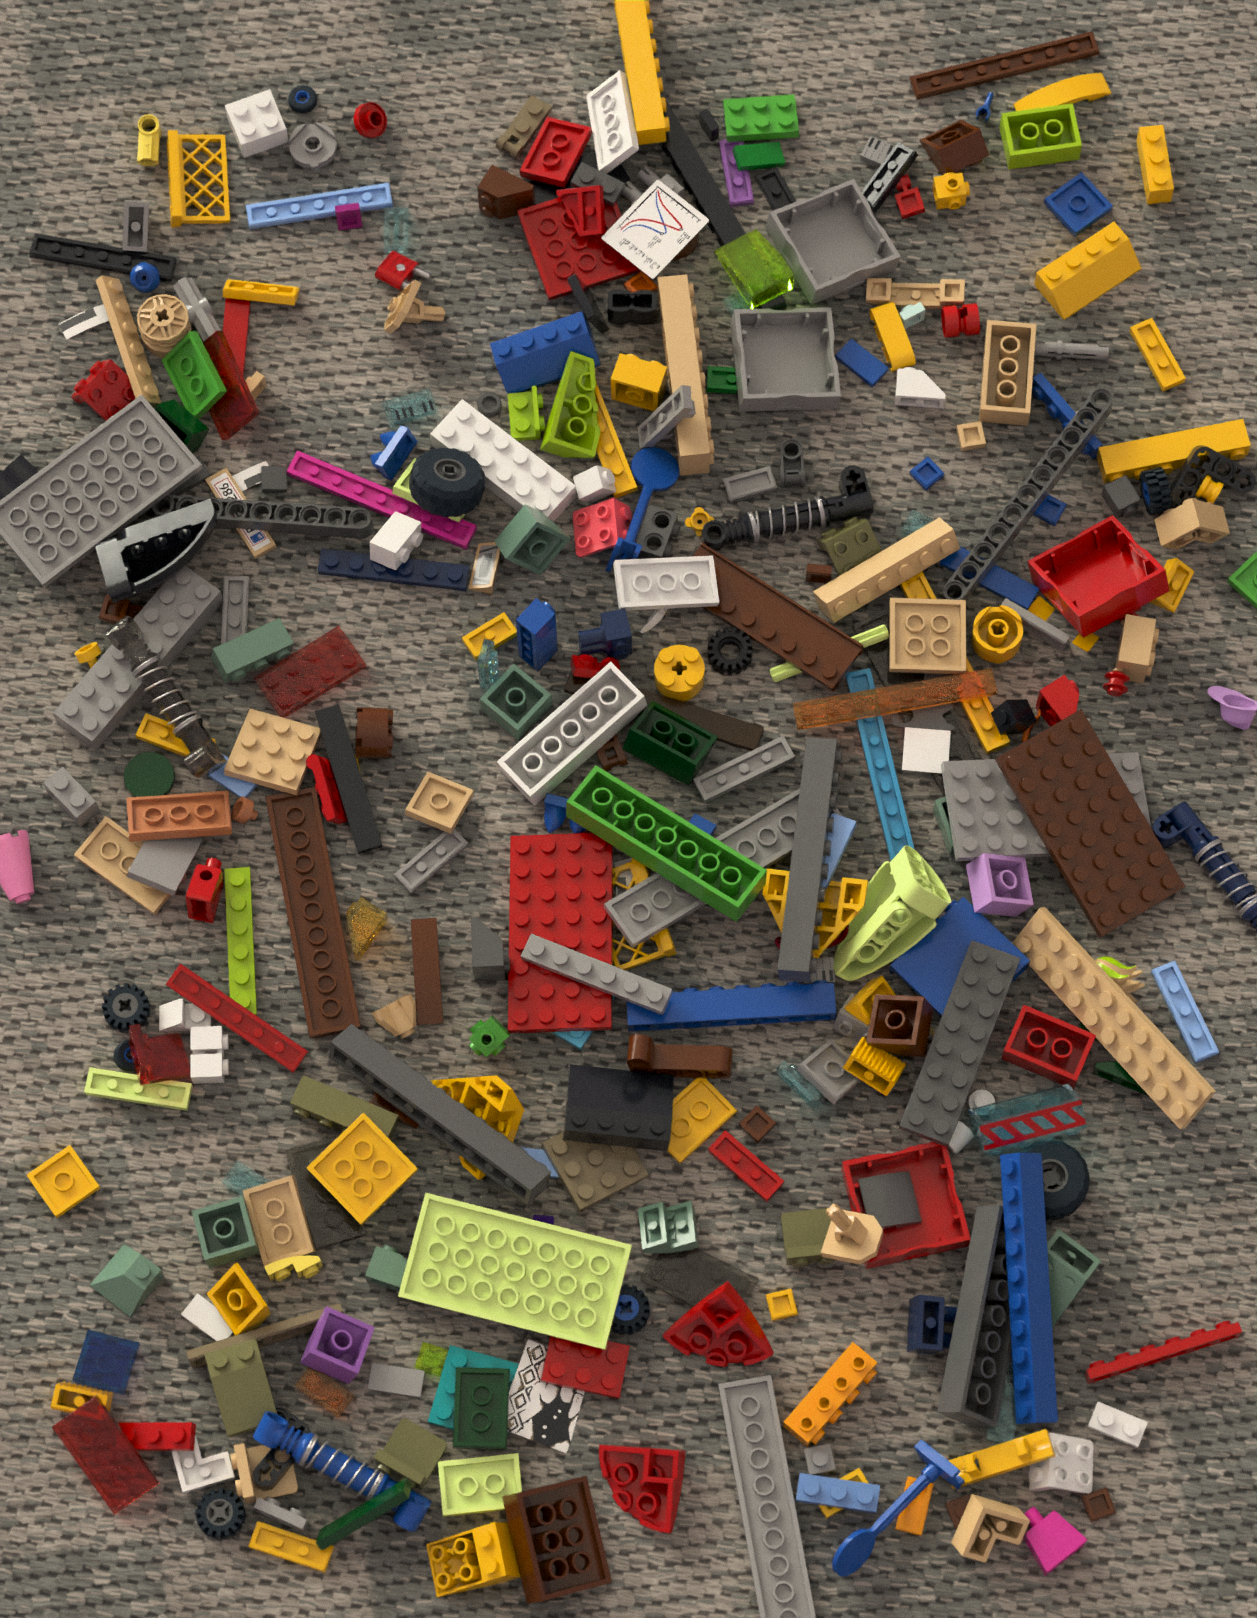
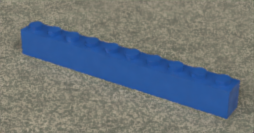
M1021 1152L1000 1155L1016 1424L1058 1422L1042 1154Z

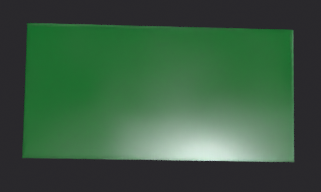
M780 142L736 145L733 148L738 171L774 168L776 166L782 167L785 164Z

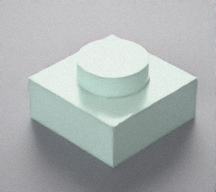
M921 302L915 305H907L899 313L904 328L907 329L924 320L925 308Z

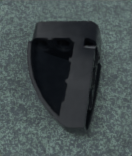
M211 499L129 526L121 532L122 540L118 541L117 537L95 544L107 590L113 603L153 589L177 574L195 557L209 539L217 524V515Z

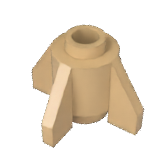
M411 993L372 1013L375 1021L392 1033L394 1037L399 1035L403 1039L415 1032L413 1027L417 1025L416 1003Z

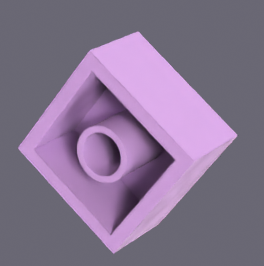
M983 853L966 865L974 913L1016 917L1034 906L1025 858Z

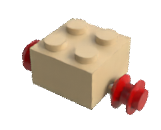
M1141 607L1118 619L1123 627L1120 635L1116 666L1113 671L1105 674L1104 677L1109 683L1103 685V689L1111 696L1118 697L1127 693L1128 688L1124 686V683L1129 681L1144 683L1145 676L1151 675L1159 629L1155 628L1156 619L1140 617L1135 613L1140 611Z

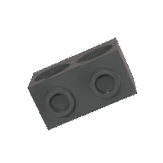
M649 504L636 540L637 544L642 545L638 559L670 558L673 545L670 544L672 537L677 538L681 523H678V513ZM658 523H666L668 526L666 528H659L656 525ZM652 544L660 546L657 550H651L648 547Z

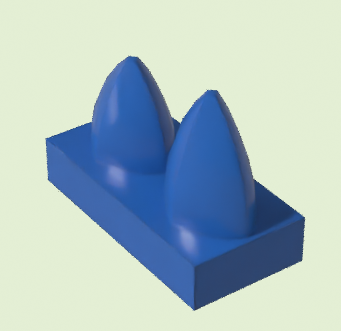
M402 425L397 431L380 434L381 441L386 448L384 451L371 455V462L374 467L380 471L383 477L391 481L418 442L410 429Z
M549 793L546 794L544 822L548 833L554 832L564 822L568 798ZM569 819L573 833H582L586 830Z

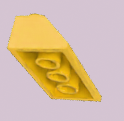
M1112 222L1036 272L1034 285L1060 317L1065 320L1141 270V266L1129 238L1115 222Z

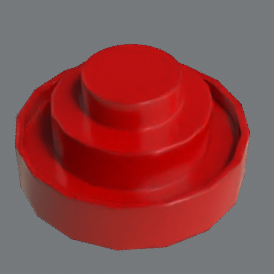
M368 102L356 108L354 125L358 133L364 138L371 139L381 136L385 132L387 117L380 105Z

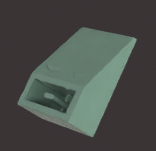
M1060 1229L1054 1233L1047 1243L1052 1328L1101 1263L1099 1258Z

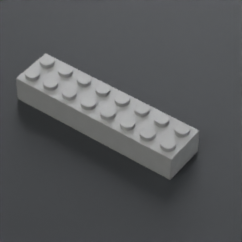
M184 566L177 574L166 580L53 712L56 722L97 751L146 693L144 689L158 679L165 671V668L156 670L139 680H136L137 677H134L133 671L154 656H160L161 661L152 669L160 666L168 667L223 603L221 591L187 566Z

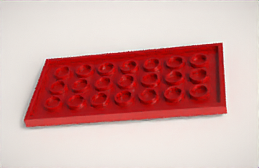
M593 833L510 836L509 1033L612 1030L613 995L521 959V954L530 935L534 934L613 965V920L604 909V904L613 899V845Z

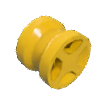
M1206 475L1194 496L1197 498L1202 497L1206 499V502L1213 504L1224 484L1214 482L1211 476Z

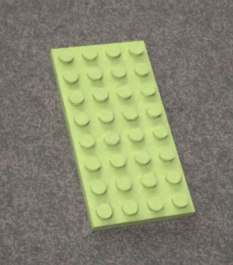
M425 1193L398 1297L606 1350L632 1245Z

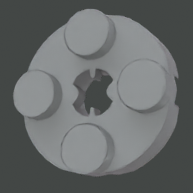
M315 122V125L301 124L291 133L289 138V151L292 159L299 166L311 170H319L321 167L328 165L334 159L337 151L334 132L323 123ZM308 143H319L317 144L318 148L313 150L309 149V146L307 145Z

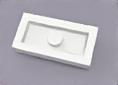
M1097 1402L1087 1428L1138 1448L1148 1422Z

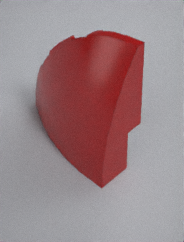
M728 1281L692 1307L662 1335L673 1347L683 1354L689 1356L693 1352L705 1356L707 1359L706 1363L715 1366L726 1367L729 1363H743L744 1366L763 1361L774 1353L751 1310Z
M600 1444L599 1460L602 1475L608 1481L613 1491L612 1497L624 1512H629L638 1519L643 1526L659 1532L672 1533L682 1489L686 1450Z

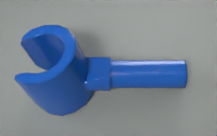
M989 92L984 105L976 110V120L980 113H986L985 123L989 121V108L994 96L993 93Z

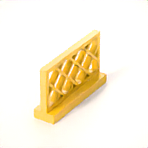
M168 130L166 143L171 227H181V224L230 223L225 135L178 134V130ZM182 142H192L197 148L189 154L183 149ZM210 142H220L221 149L213 154L206 146ZM200 151H203L210 157L203 165L194 158ZM189 161L199 168L192 175L184 170V166ZM212 162H216L222 167V170L216 176L207 169ZM202 172L211 178L205 186L195 179ZM190 183L200 190L193 197L185 191V187ZM214 183L223 188V192L217 197L208 190ZM203 193L212 200L206 208L197 201ZM191 204L201 211L197 216H186V209ZM217 204L224 209V216H214L209 210Z
M631 858V862L613 868V888L616 885L627 891L635 884L637 885L649 878L650 874L647 866ZM631 870L633 878L629 886L617 882L622 872ZM668 927L654 935V937L649 938V940L656 943L659 950L649 955L641 952L645 941L640 943L637 949L625 944L626 939L624 936L620 942L613 939V943L618 945L616 951L613 945V962L615 967L628 970L664 956L676 955L677 952ZM622 948L634 952L630 962L620 965L618 955Z

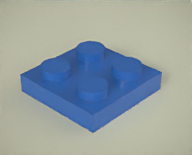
M1082 172L1044 199V204L1074 237L1108 214L1113 208V205Z

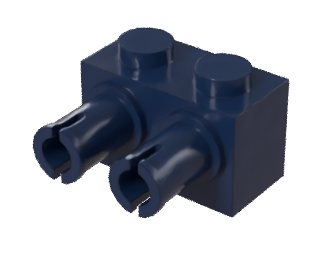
M625 608L600 613L601 625L599 628L578 631L581 655L604 652L607 657L622 660L627 658L629 654H632V635Z
M918 1295L909 1299L907 1352L933 1355L943 1351V1348L949 1349L952 1333L943 1332L944 1322H955L957 1307L944 1306L945 1297Z

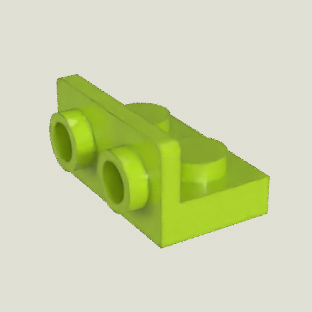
M532 386V392L508 393L511 437L517 441L541 439L540 431H545L544 416H539L538 409L543 408L542 394H537V386Z

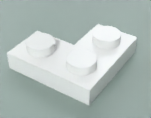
M196 1434L194 1451H172L183 1494L236 1479L228 1451L202 1459Z

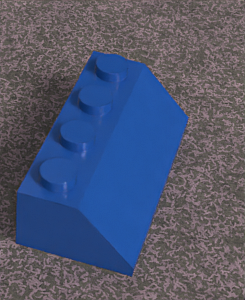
M582 311L490 343L494 361L507 394L532 390V386L540 387L560 380L571 351L594 359V367L601 365L589 321Z

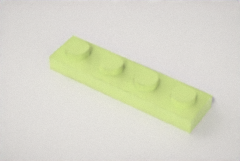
M89 1067L84 1093L89 1096L188 1111L193 1085L192 1083Z

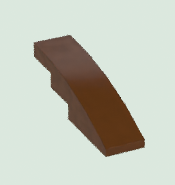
M437 918L411 919L417 1025L443 1023Z

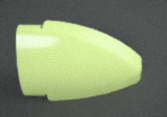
M905 845L890 862L885 861L868 883L865 906L849 923L848 934L838 944L834 955L835 975L847 981L859 979L904 954L936 927L935 919L951 903L950 895L941 879L912 847Z

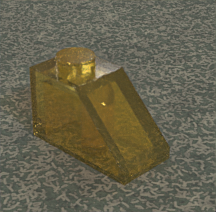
M362 897L357 903L353 902L346 912L353 953L358 961H360L388 921L385 911Z

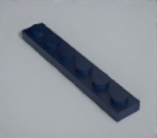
M321 548L317 572L321 575L466 591L470 567L469 565L408 558L405 563L402 562L397 570H393L370 560V554Z

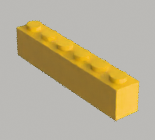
M1239 419L1099 447L1096 457L1103 483H1108L1125 475L1127 478L1135 477L1136 480H1139L1141 471L1159 467L1164 469V473L1169 474L1174 469L1182 468L1190 452L1198 445L1207 446L1226 458L1237 461L1248 455L1251 444L1244 420ZM1206 451L1198 454L1197 457L1200 458V461L1207 460ZM1192 463L1190 467L1196 468L1197 466Z

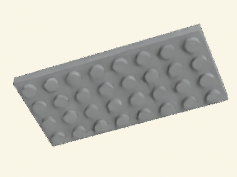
M141 394L0 500V536L45 588L96 550L95 544L112 538L203 469L202 464Z
M1138 752L1108 754L1151 827ZM995 759L943 761L941 770L956 861H973L983 853L1023 858L1051 856Z

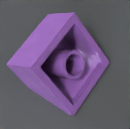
M326 1306L308 1340L300 1363L349 1384L359 1373L375 1327Z

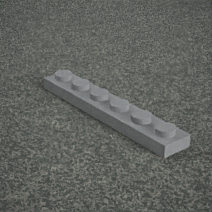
M534 934L530 935L521 954V959L661 1015L664 1014L673 995V989Z

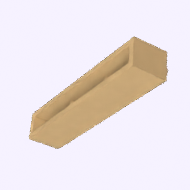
M939 517L816 589L813 593L820 610L835 623L961 549L954 529Z

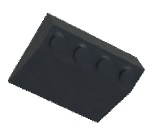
M570 1064L563 1140L667 1151L671 1137L674 1075Z

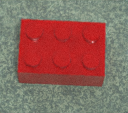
M1023 1004L1001 1059L1074 1090L1096 1035Z

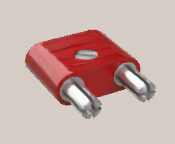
M392 251L376 270L375 278L401 291L410 284L409 281L414 274L429 280L431 272L419 267L418 262Z

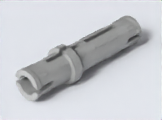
M1057 340L1056 342L1035 341L1034 356L1055 357L1056 360L1076 358L1107 361L1109 345L1062 343V340Z

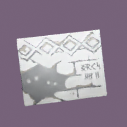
M528 1339L509 1391L508 1431L567 1453L584 1392L540 1382L547 1346Z

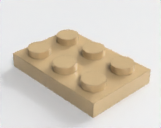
M294 1175L242 1190L264 1266L281 1259L316 1252Z

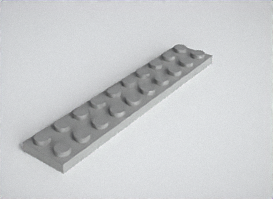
M800 788L716 837V839L765 869L790 855L793 849ZM837 807L836 810L831 811V815L832 813H835L840 816H843L837 809ZM655 873L606 902L604 909L630 946L634 948L703 907L706 903L658 873Z
M767 1375L718 1384L760 1618H816L772 1377Z

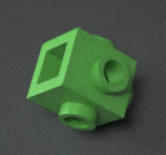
M492 1015L485 1022L480 1019L470 1029L473 1034L468 1038L471 1041L469 1046L479 1056L483 1053L485 1057H488L492 1053L495 1057L506 1046L503 1041L509 1037L510 1033ZM483 1035H490L492 1040L485 1041Z

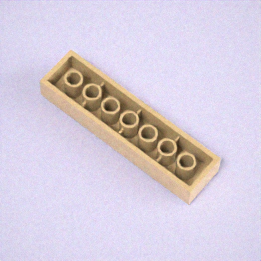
M687 274L658 277V303L670 396L681 385L691 386V399L694 401L696 412L692 418H683L674 427L680 476L709 473L710 464H714V444L710 433L711 420L710 416L708 417V397L705 394V374L702 372L703 359L702 351L699 348L700 335L696 324L697 311L693 300L694 287L693 283H688Z

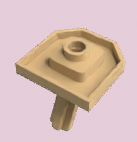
M414 280L401 290L397 297H393L387 308L390 313L385 321L384 331L391 334L399 328L402 322L416 324L423 320L442 322L445 317L444 308L424 306V302L415 297L421 282Z
M832 1204L830 1208H827L826 1214L831 1219V1223L821 1250V1257L860 1265L877 1256L884 1233L874 1216L842 1210L837 1204Z

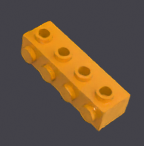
M852 1342L783 1422V1427L807 1448L811 1443L816 1445L826 1434L823 1431L829 1422L834 1425L841 1417L843 1412L840 1409L847 1402L851 1405L859 1396L860 1392L857 1389L863 1382L868 1385L878 1373L875 1371L877 1361Z

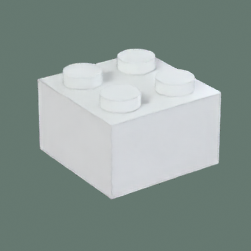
M270 89L225 105L227 119L244 158L289 142L286 126Z

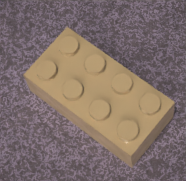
M987 320L979 421L1028 426L1031 409L1036 324Z

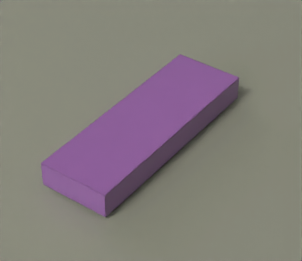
M720 140L719 147L730 207L754 204L749 170L738 171L733 154L734 146L744 145V141L727 142V140Z

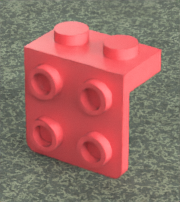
M611 498L574 511L572 517L576 555L583 558L614 548L618 537L625 539L632 519L630 506L615 498Z

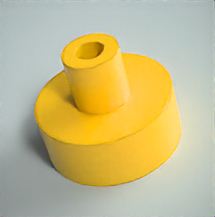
M93 642L78 649L75 652V656L79 663L87 662L90 668H92L98 661L96 657L102 651L97 642Z

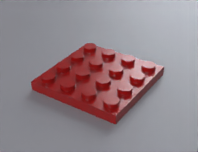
M561 198L517 210L520 224L548 301L573 293L567 280L574 274L588 288L641 271L602 239L603 235L580 237L574 227L573 220L569 218L565 211L566 207ZM604 202L605 233L621 217L617 202L614 207Z

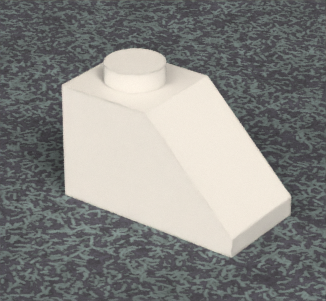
M913 367L897 370L895 405L944 409L945 393L923 370H917Z

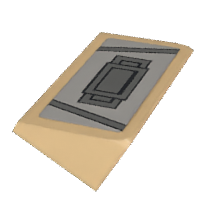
M495 542L478 544L468 590L493 594L502 552Z

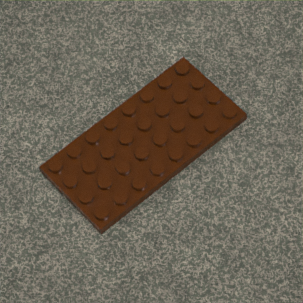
M1082 709L995 759L1099 938L1185 887Z

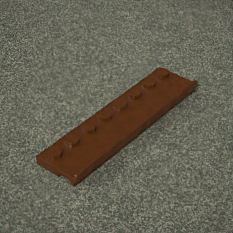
M701 543L693 556H713L719 596L718 606L702 608L730 626L737 628L738 631H744L746 636L748 635L761 646L834 692L851 669L853 662L863 653V645L712 548Z

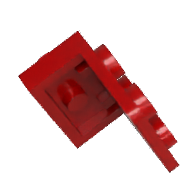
M111 359L102 362L97 361L90 368L89 372L91 374L86 380L84 378L75 385L73 388L75 393L71 396L78 404L86 402L104 421H107L136 399L128 375Z

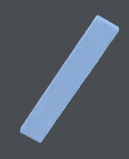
M389 183L249 204L246 205L249 229L336 216L335 206L358 202L360 212L393 207Z

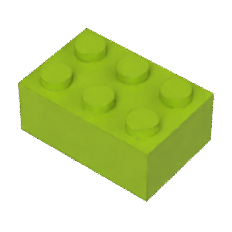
M1073 103L1001 113L999 128L1008 170L1080 159L1082 143Z

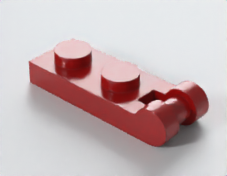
M315 754L308 756L306 765L309 769L313 770L316 780L315 789L323 805L321 808L323 816L328 822L338 825L347 822V816L330 760Z

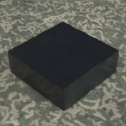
M706 109L700 112L699 124L711 142L718 139L719 126L709 110Z

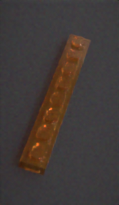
M990 668L793 703V711L797 730L994 696L997 695V688L993 670Z

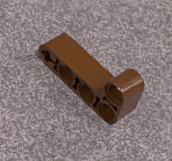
M634 1034L629 1036L627 1065L630 1071L674 1075V1078L725 1079L731 1077L733 1049L730 1047L654 1044L652 1038L647 1035Z

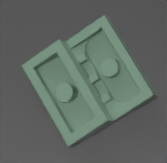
M691 1201L667 1208L663 1202H659L638 1209L641 1243L644 1253H673L699 1248L695 1208Z

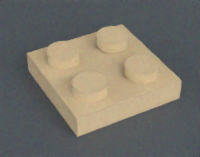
M427 772L406 807L405 815L452 834L471 801L474 790Z

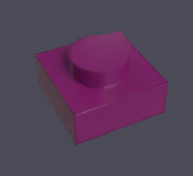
M359 202L335 206L339 231L363 227Z

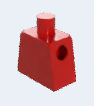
M208 858L206 865L198 864L195 867L185 896L189 919L214 923L224 886L222 870L220 869L222 862L216 858Z

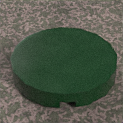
M155 752L139 754L128 762L124 770V782L128 792L133 797L167 795L173 787L175 772L171 762L161 754Z

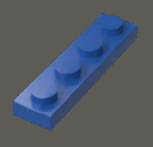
M1041 372L1033 377V396L1038 401L1042 400L1047 405L1046 408L1050 416L1054 419L1058 418L1064 430L1076 413ZM1094 435L1081 452L1085 455L1089 454L1094 459L1097 456L1098 448L1102 447L1103 444Z

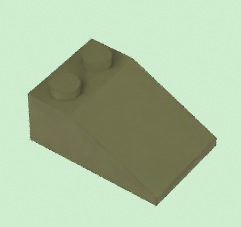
M256 1338L204 1354L228 1438L255 1430L266 1411L277 1414Z

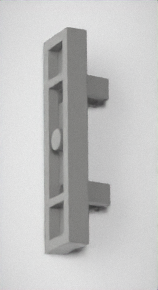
M681 385L637 427L640 450L653 447L661 439H670L673 436V428L683 418H692L696 414L694 401L691 399V386Z

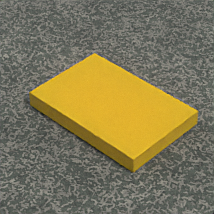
M696 1078L673 1099L671 1137L667 1151L679 1164L737 1113V1110L706 1078Z

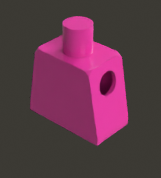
M1033 1506L1024 1513L1030 1520L1029 1526L1031 1529L1024 1534L1023 1539L1045 1576L1087 1542V1539L1056 1511H1052L1044 1518Z

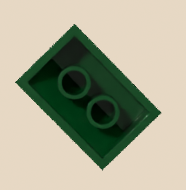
M652 700L629 729L623 750L689 786L701 770L718 736Z

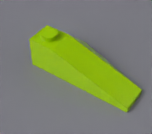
M572 351L569 353L545 427L540 450L566 458L595 457L600 437V426H598L597 421L598 404H596L594 359Z

